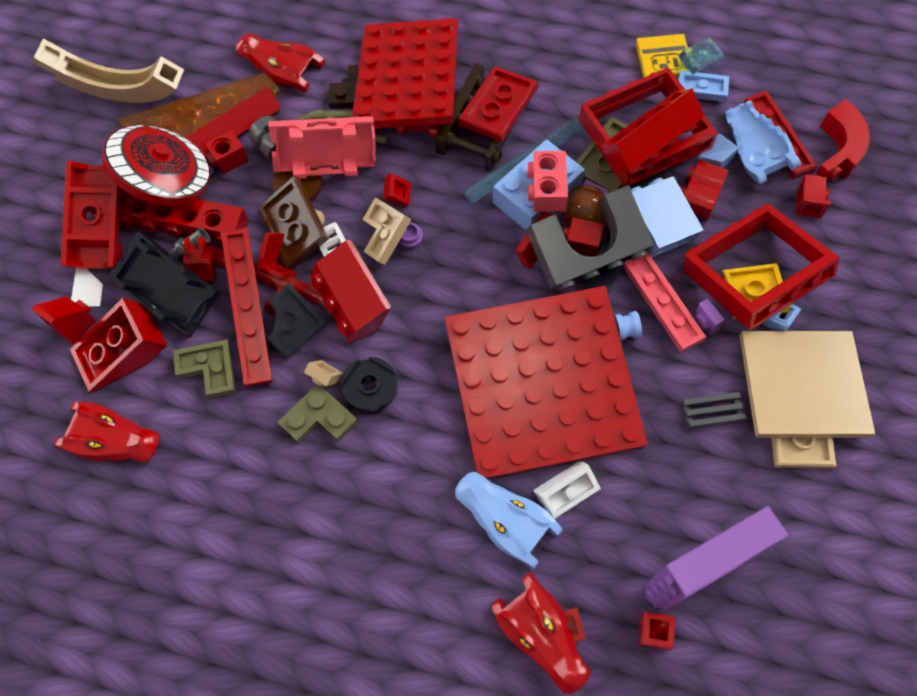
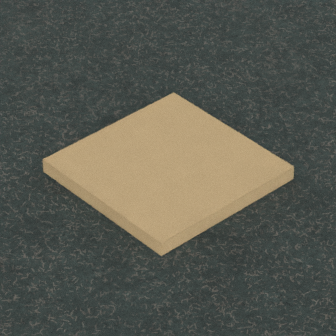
M852 331L741 332L739 336L756 438H872L875 435Z

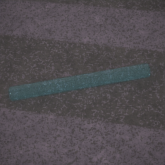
M579 115L466 189L464 192L465 198L470 203H474L491 192L496 183L546 139L558 147L584 128L579 122Z

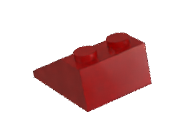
M122 298L70 349V352L88 391L95 392L150 363L168 345L151 312L139 302Z

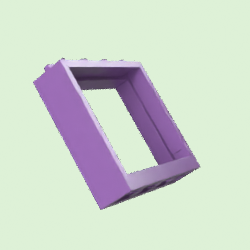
M769 506L666 565L644 585L647 590L645 592L646 599L652 603L655 609L658 608L660 613L753 559L788 536V533Z

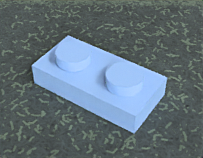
M680 70L679 82L685 90L693 88L697 99L726 102L729 76Z

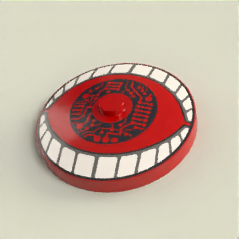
M130 125L112 132L104 143L102 164L107 175L118 187L138 199L158 205H184L199 199L208 187L211 169L207 158L191 141L173 131L151 125Z

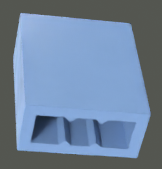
M674 177L665 180L658 178L647 187L641 189L638 186L631 189L654 243L652 247L646 249L651 258L690 243L702 233L703 228Z

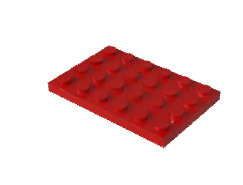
M458 18L412 22L398 21L394 23L365 25L352 117L373 116L374 129L454 124Z

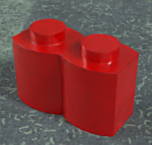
M699 160L696 167L691 166L686 177V181L689 184L687 187L682 186L681 191L695 216L709 220L729 170Z

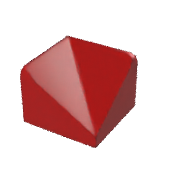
M644 611L640 616L638 646L665 651L673 650L676 617Z

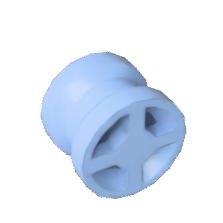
M637 311L629 312L625 316L621 314L614 315L620 341L625 340L627 337L641 338L642 326Z

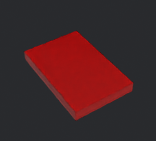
M494 66L458 118L459 126L503 142L539 88L538 81Z

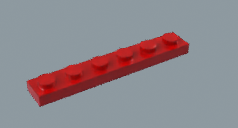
M248 228L221 231L244 386L246 388L273 383Z

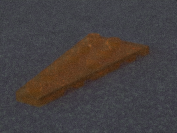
M261 73L117 120L122 127L151 125L168 129L183 137H187L266 87H269L274 97L279 95L280 91L279 87L266 73Z

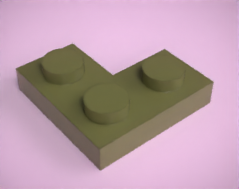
M228 339L173 350L175 376L178 379L203 374L205 392L209 399L236 393L231 346Z
M316 385L277 423L299 444L319 424L339 442L358 423V420L322 386Z

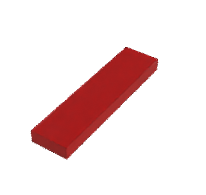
M266 87L185 138L196 145L206 156L209 153L205 145L206 142L231 129L237 137L251 128L256 120L272 115L280 110L281 106L269 87Z
M764 91L745 98L743 103L752 101L755 110L760 115L764 114L767 119L771 118L775 127L780 126L783 133L787 134L794 152L801 162V166L793 170L788 166L784 167L791 179L793 180L805 174L815 172L817 165L769 93Z

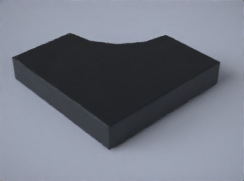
M290 283L286 284L268 301L274 311L275 324L273 332L267 338V341L285 360L326 323Z

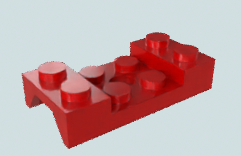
M66 161L61 266L70 269L112 270L117 261L122 260L123 244L119 243L121 193H125V191L110 179L103 165H87ZM96 208L97 217L93 221H88L86 218L88 210Z

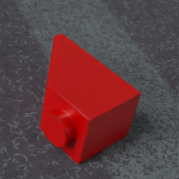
M67 296L36 304L31 308L50 328L73 345L96 322L89 314L92 310L81 300L75 303Z

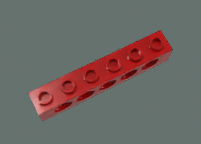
M127 192L121 193L119 225L128 229L132 227L141 228L149 233L162 232L172 237L180 238L181 236L188 237L198 228H203L209 234L210 242L223 246L221 231L247 228L249 222L242 207L199 199L184 205H158L138 199ZM96 208L88 210L93 219L97 217Z

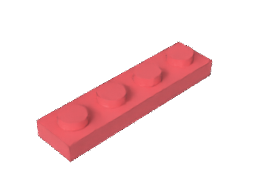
M649 253L638 259L632 260L631 258L624 262V270L680 353L705 340V334Z

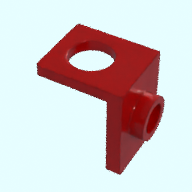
M281 232L265 233L263 243L259 249L260 255L257 267L282 279L297 277V272L277 263L285 234Z

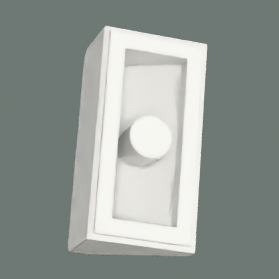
M579 461L533 491L544 509L555 519L601 488L589 465Z

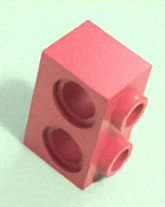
M533 151V162H528L527 175L528 178H533V185H528V201H533L534 212L566 211L568 200L566 151Z

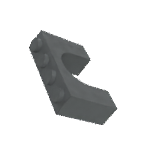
M629 185L605 194L598 200L610 231L608 247L600 256L587 257L574 251L564 236L556 214L535 222L526 229L550 289L559 286V289L563 290L574 285V279L583 276L584 280L599 275L598 269L607 266L608 270L623 265L622 259L631 256L632 260L648 254L646 249L652 247L654 243Z

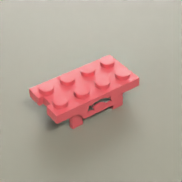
M373 116L268 121L270 143H276V151H272L273 172L293 171V176L304 179L306 176L345 174V176L358 175L357 168L375 167L376 152Z

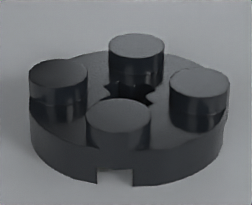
M368 357L369 359L362 361L359 359L351 363L344 371L342 376V392L347 403L355 410L371 414L380 413L382 409L392 403L397 394L398 381L395 372L389 363L380 358ZM375 380L374 384L376 387L373 390H365L363 382Z

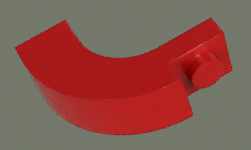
M845 99L828 111L820 125V128L835 141L838 148V153L821 164L815 174L826 177V181H834L839 175L847 179L854 172L869 146V129L864 117L853 104Z

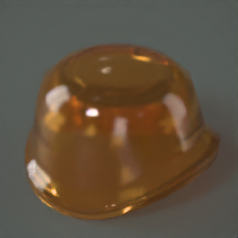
M578 185L568 192L566 211H563L567 223L571 226L573 217L602 223L605 218L598 200L605 194L600 189L591 185Z

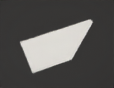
M76 269L71 300L75 303L81 300L89 307L100 306L103 284L88 269Z

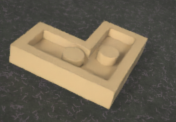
M375 197L363 218L365 222L376 228L364 252L385 265L412 219Z

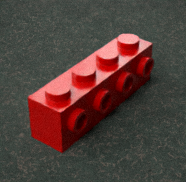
M693 88L674 92L601 145L614 173H626L627 175L635 173L641 168L640 164L657 157L660 154L659 150L676 143L679 140L678 136L682 133L690 132L697 127L696 123L703 119L705 115Z

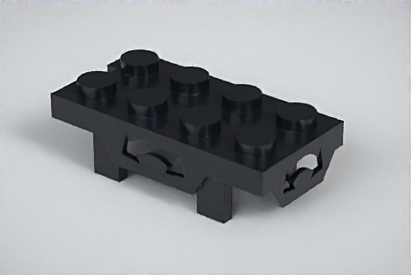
M137 231L127 246L131 249L124 261H117L109 276L114 279L113 282L117 286L127 290V294L161 321L169 322L185 336L191 337L220 292L147 235Z

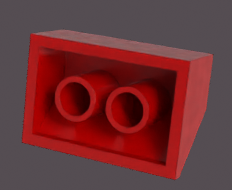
M351 239L344 241L315 264L310 276L312 286L320 292L324 299L326 310L332 313L337 322L340 334L345 336L350 344L376 333L390 311L391 306Z

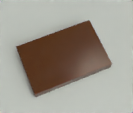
M296 176L288 180L258 207L269 232L285 234L280 256L286 268L293 269L329 239L300 178Z

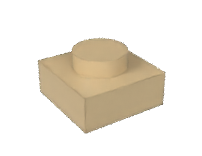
M322 360L308 363L304 373L312 377V381L315 384L323 387L339 383L343 375L342 372Z

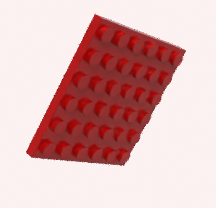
M606 286L445 316V324L476 473L484 476L486 479L648 446Z

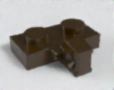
M348 65V78H343L342 83H329L328 104L330 109L354 107L358 65Z

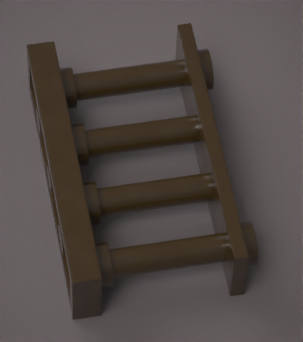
M475 63L455 99L454 124H442L434 138L435 152L445 156L449 147L461 148L485 157V171L490 172L493 165L500 162L503 153L502 148L511 130L503 142L494 139L490 148L457 137L459 128H463L459 126L458 118L486 79L484 77V66Z

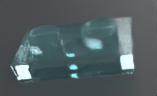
M710 37L684 49L678 55L684 67L692 75L718 62L724 56Z

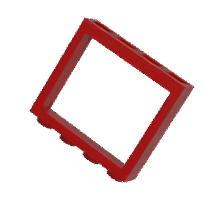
M667 67L656 73L652 72L649 76L640 80H633L617 90H610L605 95L596 99H590L589 102L581 105L579 122L611 167L601 147L610 137L597 119L659 92H662L667 98L674 92L685 90V88L670 68ZM705 116L696 123L697 127L691 131L693 135L659 150L660 154L657 157L640 164L641 168L635 173L629 175L626 173H615V175L624 187L634 185L712 149L718 132Z
M767 203L685 253L684 273L747 329L752 330L836 276L840 257ZM766 227L812 264L750 302L706 263Z

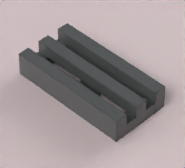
M735 392L684 399L681 404L688 430L744 422L747 418L742 411L744 407L739 400L740 393ZM727 402H732V403H733V404H727V405H720V406H713V407L698 408V409H691V410H690L691 407H698V406H705V405H712V404H719V403H727ZM735 411V415L699 420L692 419L693 416Z

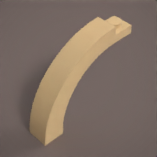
M45 39L42 40L32 60V63L55 74L54 80L71 88L103 99L126 103H148L169 96L176 90L184 69L163 57H160L154 64L143 69L121 70L104 67L81 59Z

